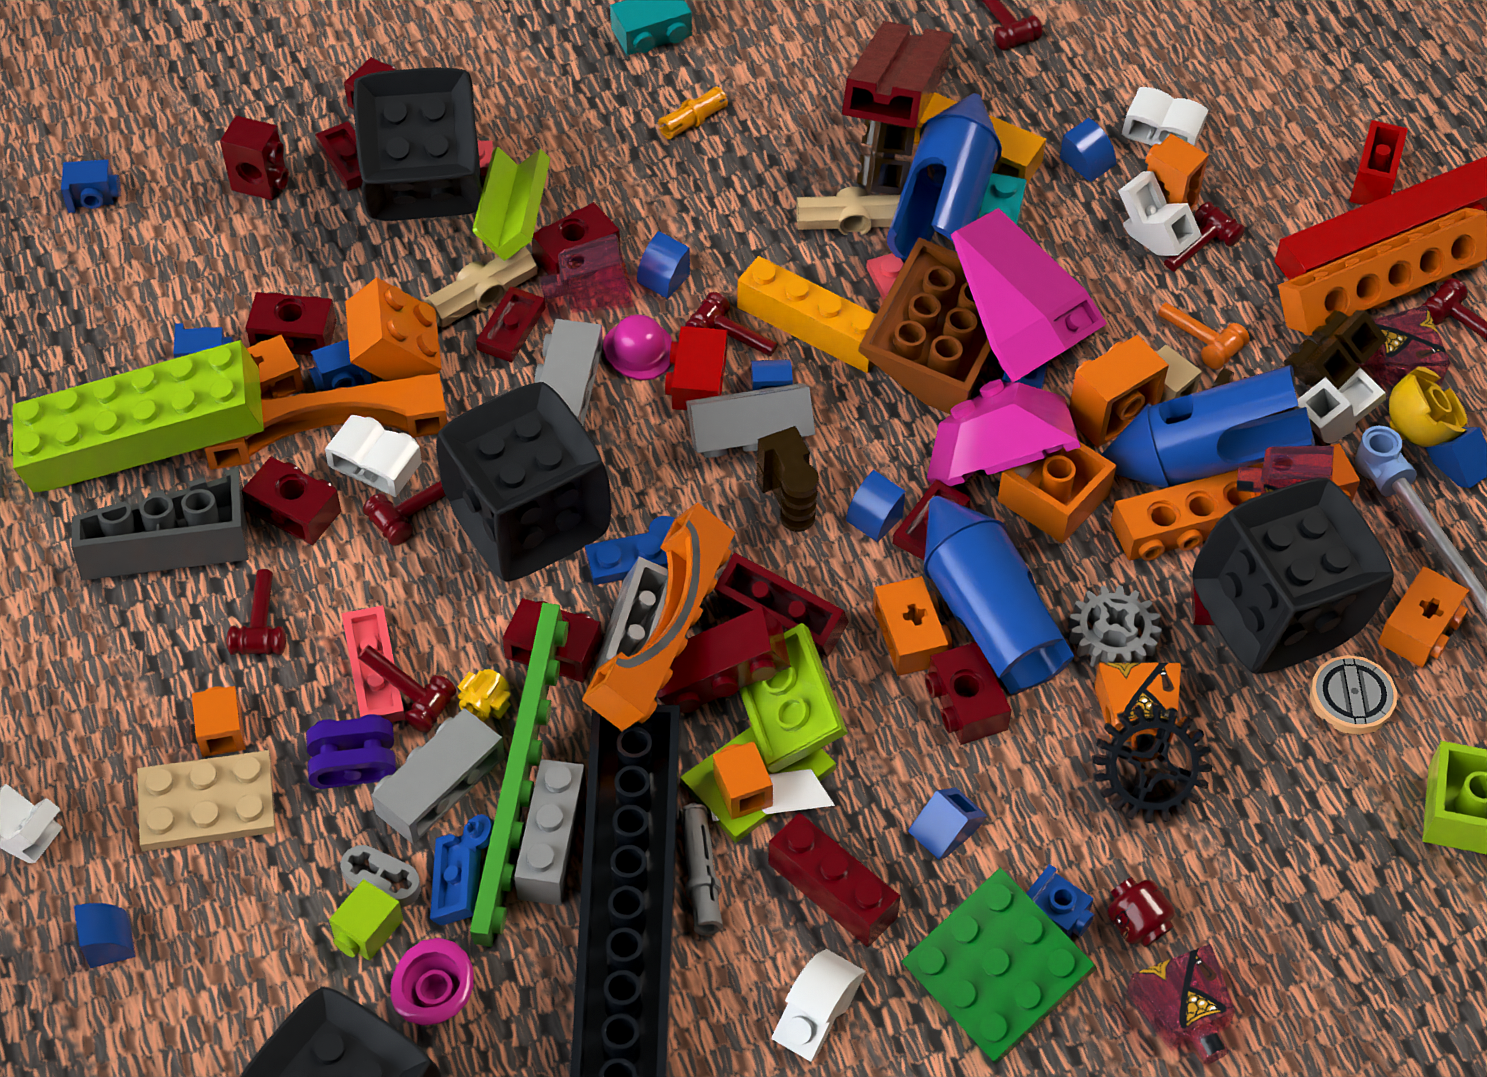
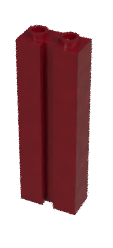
M883 21L847 77L841 115L916 129L947 70L953 33L925 28L921 36L910 34V25Z

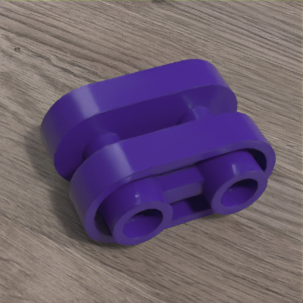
M376 714L365 715L358 719L341 721L325 719L317 722L306 732L307 753L312 756L308 761L309 783L313 787L326 789L380 782L385 776L393 775L397 771L396 756L390 750L394 745L393 724Z

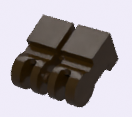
M865 119L864 125L867 127V133L862 135L861 143L872 145L871 150L874 152H871V154H860L859 162L862 165V169L860 172H857L856 183L866 186V190L870 192L901 195L909 173L910 161L895 157V154L912 156L915 128Z
M1334 310L1325 319L1326 325L1318 326L1312 332L1316 343L1305 339L1299 345L1300 352L1291 353L1284 360V365H1291L1294 376L1305 385L1310 383L1316 385L1326 377L1339 390L1359 369L1356 363L1364 364L1388 340L1365 310H1356L1351 316Z
M796 426L758 439L756 482L762 493L771 490L781 506L780 519L783 526L791 531L801 532L809 529L815 522L819 475L816 469L809 464L810 452Z

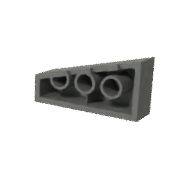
M239 467L224 471L225 477L206 482L205 477L189 481V488L165 495L163 489L149 493L148 497L142 502L133 505L122 501L72 516L71 548L81 580L249 560L247 514L241 492L243 484Z

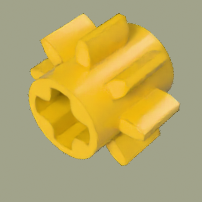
M491 669L480 670L476 675L469 671L457 686L461 690L458 698L461 699L459 701L460 709L466 708L482 722L489 719L491 715L500 720L511 705L507 701L511 696L507 692L509 690L508 682L502 675Z

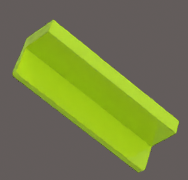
M496 147L492 152L472 231L503 261H506L532 242L551 159L541 148L519 165L500 147Z

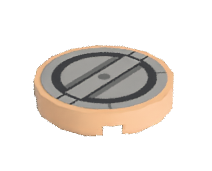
M1346 655L1332 658L1319 667L1310 685V701L1315 713L1322 720L1325 719L1328 723L1332 724L1333 728L1343 733L1361 735L1375 732L1390 719L1397 705V689L1391 676L1380 665L1364 657Z

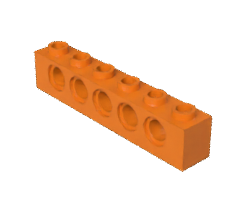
M1463 208L1278 284L1286 326L1303 332L1304 335L1311 336L1318 326L1326 325L1325 319L1334 310L1351 316L1356 310L1382 308L1390 304V299L1416 294L1426 284L1444 282L1452 278V274L1457 271L1470 270L1482 266L1483 261L1487 259V211Z
M1340 443L1115 501L1110 523L1129 561L1139 558L1150 561L1158 558L1165 551L1177 548L1188 551L1199 546L1201 542L1207 540L1216 523L1225 514L1239 504L1265 494L1264 484L1280 489L1305 480L1328 478L1338 485L1353 502L1360 479ZM1237 480L1254 482L1253 492L1237 491Z

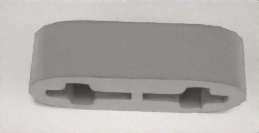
M366 845L354 846L344 853L340 861L343 878L354 889L365 879L398 900L400 907H406L414 903L420 895L421 884L417 871L409 864ZM365 860H368L370 869L376 875L367 870H361L357 875L352 864L361 865ZM385 878L398 883L403 878H407L409 889L400 888L397 893H394L392 884Z

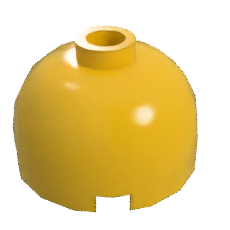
M1418 366L1408 373L1393 388L1389 396L1391 429L1395 430L1402 440L1407 439L1409 442L1421 447H1431L1443 442H1450L1466 430L1461 427L1468 424L1465 410L1451 388L1443 391L1435 383L1441 377L1426 367Z

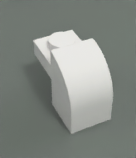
M1153 171L1141 172L1118 191L1130 216L1123 223L1124 228L1132 238L1156 255L1178 256L1202 236L1188 203L1167 204Z
M1359 367L1339 390L1325 377L1298 398L1299 406H1296L1295 409L1307 408L1312 430L1325 443L1329 444L1355 431L1356 423L1386 400V393Z
M3 785L0 787V848L27 863H35L63 828L53 820L60 811V808L47 798L33 805L9 785Z
M828 949L817 953L808 962L792 986L785 1000L788 1004L771 1039L810 1062L815 1060L836 1017L845 1013L850 1006L866 971Z

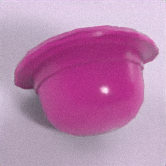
M640 314L629 315L622 319L604 337L603 351L612 367L625 377L639 381L652 380L666 373L671 366L670 348L672 338L664 328L649 316Z
M442 938L422 940L407 950L396 965L391 980L390 998L395 1011L407 1022L422 1026L440 1024L457 1015L467 1004L474 987L473 967L467 953L455 942Z

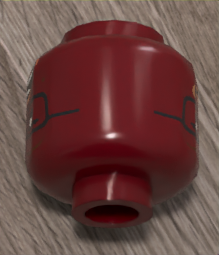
M1130 877L1110 892L1115 900L1110 903L1107 915L1127 943L1138 944L1141 942L1145 948L1174 927L1170 922L1175 915L1174 906L1155 881L1147 879L1136 883Z

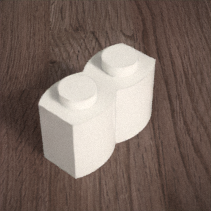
M1139 87L1126 115L1122 134L1126 138L1148 145L1156 143L1160 145L1172 133L1189 144L1196 146L1205 125L1208 109L1189 99H1174L1169 94L1155 88Z
M351 415L325 448L327 463L332 469L394 497H397L422 463L420 446L413 437L402 432L396 433L384 430L383 426L371 417L364 418L358 415Z

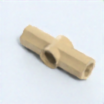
M852 186L840 190L836 196L797 197L798 230L839 229L843 235H848L847 232L866 234L871 227H890L901 195H868L864 189Z
M525 247L506 261H503L500 257L485 265L479 261H474L462 268L455 282L423 300L435 309L437 326L445 327L477 308L485 312L487 310L485 307L494 302L499 304L510 286L515 287L537 275V265L531 253Z

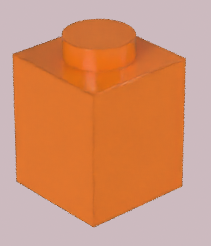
M215 686L205 691L192 693L195 734L202 757L246 750L242 709L236 687Z
M754 741L744 745H729L713 755V775L732 820L773 806V784Z

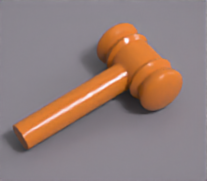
M1167 302L1161 306L1158 315L1207 344L1201 350V358L1208 367L1215 370L1221 369L1250 340L1248 331L1238 323L1229 324L1219 334Z

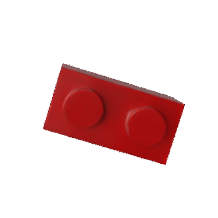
M1371 120L1349 202L1366 205L1391 195L1408 128Z
M681 326L679 341H672L670 348V364L675 365L674 372L667 371L665 380V395L672 396V409L687 411L686 401L721 396L727 359V330Z

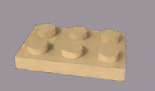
M269 750L137 768L139 836L142 852L276 833L272 764Z

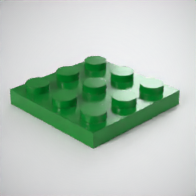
M1001 867L901 961L995 1064L1012 1051L1097 969L1096 965Z

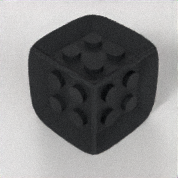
M446 67L381 71L356 78L354 81L353 97L356 146L359 168L363 179L362 196L368 216L382 221H400L465 215L477 212L482 189L473 85L469 72Z
M537 382L506 392L459 415L438 432L436 453L444 493L450 502L456 519L491 570L503 581L517 580L545 568L584 548L585 545L593 543L608 530L611 521V496L609 477L605 465L602 462L596 445L560 395L548 384Z
M1316 478L1291 484L1254 497L1239 504L1225 514L1216 523L1194 563L1192 579L1204 608L1211 615V620L1234 655L1253 674H1263L1278 671L1320 656L1357 635L1372 619L1389 593L1393 584L1394 572L1385 550L1349 497L1330 479Z
M322 986L311 993L292 1011L248 1063L240 1077H442L435 1062L414 1041L397 1028L345 994Z

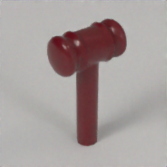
M981 0L1003 26L997 27L994 30V41L1000 50L1006 51L1009 47L1014 48L1028 41L1032 42L1033 39L1041 38L1043 33L1042 24L1035 15H1030L1028 18H1022L1017 21L1000 0Z
M1207 201L1197 209L1194 215L1196 223L1202 227L1200 230L1202 236L1178 256H1169L1164 261V265L1175 272L1215 237L1219 241H1224L1226 246L1231 247L1242 238L1245 231L1244 225L1237 223L1236 219H1232L1221 211L1219 207H1214L1212 202Z
M1454 278L1446 280L1439 287L1438 291L1421 305L1420 312L1422 317L1426 319V310L1428 309L1435 325L1441 324L1450 315L1487 340V321L1461 304L1467 298L1468 291L1460 280Z
M710 292L706 299L702 301L697 311L690 316V320L685 323V326L727 330L728 336L769 357L772 356L778 347V343L726 318L725 314L730 310V303L724 295L718 292Z
M441 480L396 506H393L392 501H389L385 494L378 493L367 499L363 506V513L369 516V520L378 527L383 537L387 538L391 545L397 546L407 541L413 532V526L407 522L406 518L446 495Z
M260 569L256 572L250 627L244 625L239 628L233 625L227 632L226 644L231 655L239 652L242 655H271V653L282 655L285 651L286 633L282 626L275 628L267 626L273 573L268 569Z
M369 644L358 656L362 662L415 702L411 705V710L405 714V719L413 729L419 732L427 733L431 731L432 724L437 722L441 712L450 703V698L456 694L454 684L446 677L440 675L432 676L429 684H426L424 687Z

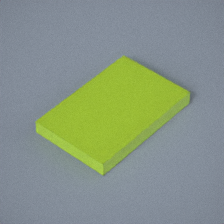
M803 623L784 632L791 667L776 673L771 679L757 681L739 689L766 768L773 774L848 734L809 628Z
M752 726L680 777V784L699 804L707 807L708 814L711 817L713 813L719 819L715 822L735 843L776 814H766L760 810L732 820L713 775V755L732 744L744 745L754 741L763 760ZM820 748L776 773L811 769L820 782L836 770V762ZM766 768L768 774H773Z

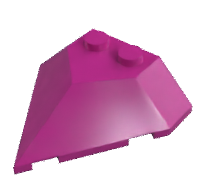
M994 380L985 384L979 390L980 395L973 400H966L955 405L950 410L951 415L939 423L927 480L931 484L938 480L948 486H954L964 483L967 478L979 470H985L986 474L990 475L1046 457V454L1058 451L1065 447L1066 451L1080 448L1081 445L1076 436L1077 432L1065 397L1020 382L1012 383Z

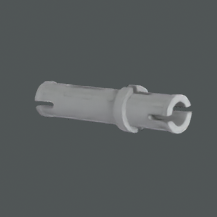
M695 803L683 807V810L680 809L679 811L688 870V881L685 884L686 896L691 899L694 931L700 935H712L718 933L719 929L723 928L718 896L721 893V882L716 877L714 871L707 807Z

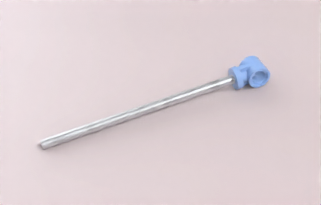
M1379 425L1368 428L1362 435L1356 453L1355 466L1357 471L1362 476L1372 479L1383 496L1398 495L1460 584L1469 589V597L1487 620V591L1411 487L1417 473L1400 452L1402 449L1400 435L1395 430L1386 426Z

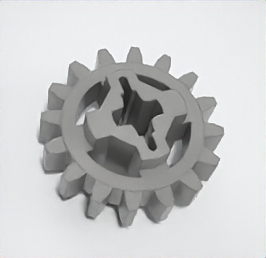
M1104 585L1100 587L1099 596H1096L1091 591H1087L1084 602H1075L1073 614L1070 615L1068 629H1071L1069 641L1073 644L1079 643L1077 650L1079 657L1087 654L1092 656L1090 665L1093 667L1100 661L1105 663H1131V661L1144 663L1146 655H1154L1157 643L1159 642L1162 628L1158 627L1160 615L1159 613H1150L1152 607L1150 600L1142 603L1137 601L1138 591L1135 590L1127 596L1124 595L1123 586L1118 585L1115 593H1109V590ZM1091 618L1093 629L1089 631L1087 622ZM1140 626L1142 632L1140 639L1137 637L1138 629L1136 627Z

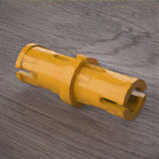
M713 87L710 91L696 99L689 98L683 101L680 108L658 119V125L666 124L659 128L660 132L665 138L672 139L693 125L699 127L705 122V118L728 106L727 100L719 102L727 98L726 94L721 88Z

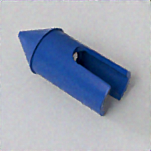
M973 93L928 119L921 127L920 141L887 234V244L896 257L901 258L904 263L919 237L931 242L934 231L953 242L952 233L978 218L995 163H997L1002 153L1001 143L979 94ZM928 165H932L935 170L933 180L928 176L926 170Z
M1288 365L1155 405L1148 403L1101 455L1117 465L1115 475L1161 488H1168L1315 448V442L1306 407L1268 416L1299 406L1292 377L1294 375L1293 367Z
M935 496L929 501L924 558L925 575L933 580L955 619L971 633L998 678H1001L1011 695L1018 694L1051 680L1067 667L1074 658V654L1037 592L1033 575L1009 538L1006 525L975 510L943 497Z

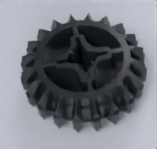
M1156 703L1151 704L1149 717H1145L1144 710L1140 705L1133 706L1135 720L1130 721L1128 716L1121 711L1117 713V718L1123 725L1119 730L1110 723L1104 725V729L1113 736L1110 742L1103 738H1096L1095 744L1101 749L1106 750V754L1092 755L1091 761L1097 765H1105V769L1093 773V778L1096 782L1109 780V783L1100 789L1101 796L1106 798L1117 793L1112 800L1111 807L1118 811L1126 803H1129L1126 809V816L1131 820L1135 819L1141 808L1143 809V820L1146 823H1152L1154 810H1158L1161 819L1164 822H1168L1171 816L1169 807L1174 806L1180 815H1184L1187 811L1181 801L1185 797L1194 804L1200 801V798L1191 791L1194 785L1202 789L1208 788L1209 783L1203 778L1198 777V772L1212 771V765L1205 761H1199V757L1207 756L1211 753V749L1208 745L1195 746V743L1204 737L1201 729H1195L1186 733L1193 722L1189 716H1184L1175 724L1178 711L1173 707H1169L1164 717L1161 718L1160 705ZM1158 728L1156 735H1152L1148 744L1143 747L1135 748L1123 745L1129 737L1141 730ZM1171 733H1174L1179 738L1186 754L1185 769L1171 763L1168 759V749L1170 746L1168 740ZM1159 752L1160 755L1156 758L1171 771L1163 768H1151L1149 773L1145 775L1143 772L1147 768L1137 758L1132 757L1135 755L1142 759L1144 757L1151 759L1155 753ZM1117 757L1135 766L1136 775L1133 782L1136 785L1132 793L1124 789L1118 778ZM1163 779L1179 781L1177 786L1170 792L1158 797L1145 798L1147 792H1151L1158 781Z

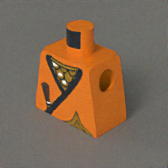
M1099 663L1094 684L1105 724L1110 723L1119 730L1123 725L1118 720L1117 713L1121 711L1128 716L1130 721L1135 720L1133 706L1140 705L1143 708L1145 717H1149V709L1152 703L1160 705L1161 718L1164 717L1169 707H1173L1178 711L1181 664ZM1158 728L1141 730L1129 737L1126 742H1131L1132 747L1135 748L1143 747L1148 744L1152 735H1156ZM1171 733L1168 742H1171L1173 733ZM1159 752L1155 753L1151 759L1146 757L1142 759L1135 755L1133 757L1137 758L1140 762H1150L1157 759L1156 757L1159 756Z

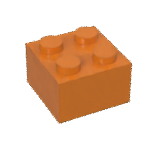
M378 277L345 301L351 363L386 381L412 378L417 375L436 374L442 369L436 311L428 303L414 298L397 286H392Z
M1138 334L1125 342L1115 343L1105 354L1095 360L1090 359L1083 362L1075 372L1072 395L1070 397L1069 411L1074 425L1097 448L1114 439L1148 403L1151 405L1160 403L1169 364Z
M1081 442L1080 448L1066 451L1065 447L1058 451L1046 454V457L1004 470L1001 474L997 501L1062 544L1110 495L1117 466Z

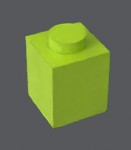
M363 879L329 919L334 936L333 942L344 954L355 957L358 953L370 961L401 924L403 915L398 900Z

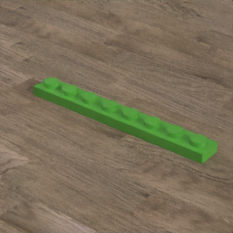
M543 602L470 928V934L476 945L492 947L495 934L502 935L506 924L507 908L502 907L505 891L511 892L515 882L516 865L511 864L514 849H521L525 831V823L520 822L523 807H530L533 796L534 781H529L532 766H539L542 757L543 741L538 740L541 725L547 726L550 719L551 700H547L549 686H556L559 678L560 661L555 660L558 647H565L568 635V622L562 620L561 609L558 604Z

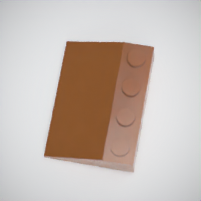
M919 237L860 343L858 351L924 404L950 415V410L955 405L966 400H972L995 354L988 341L957 252Z

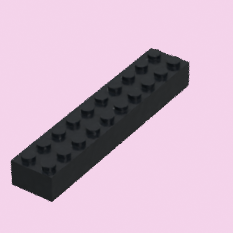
M657 705L652 715L644 723L637 721L624 731H621L592 709L570 1077H668L681 734L680 705Z

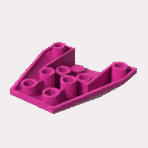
M999 208L951 234L991 349L1012 383L1107 324L1088 292Z

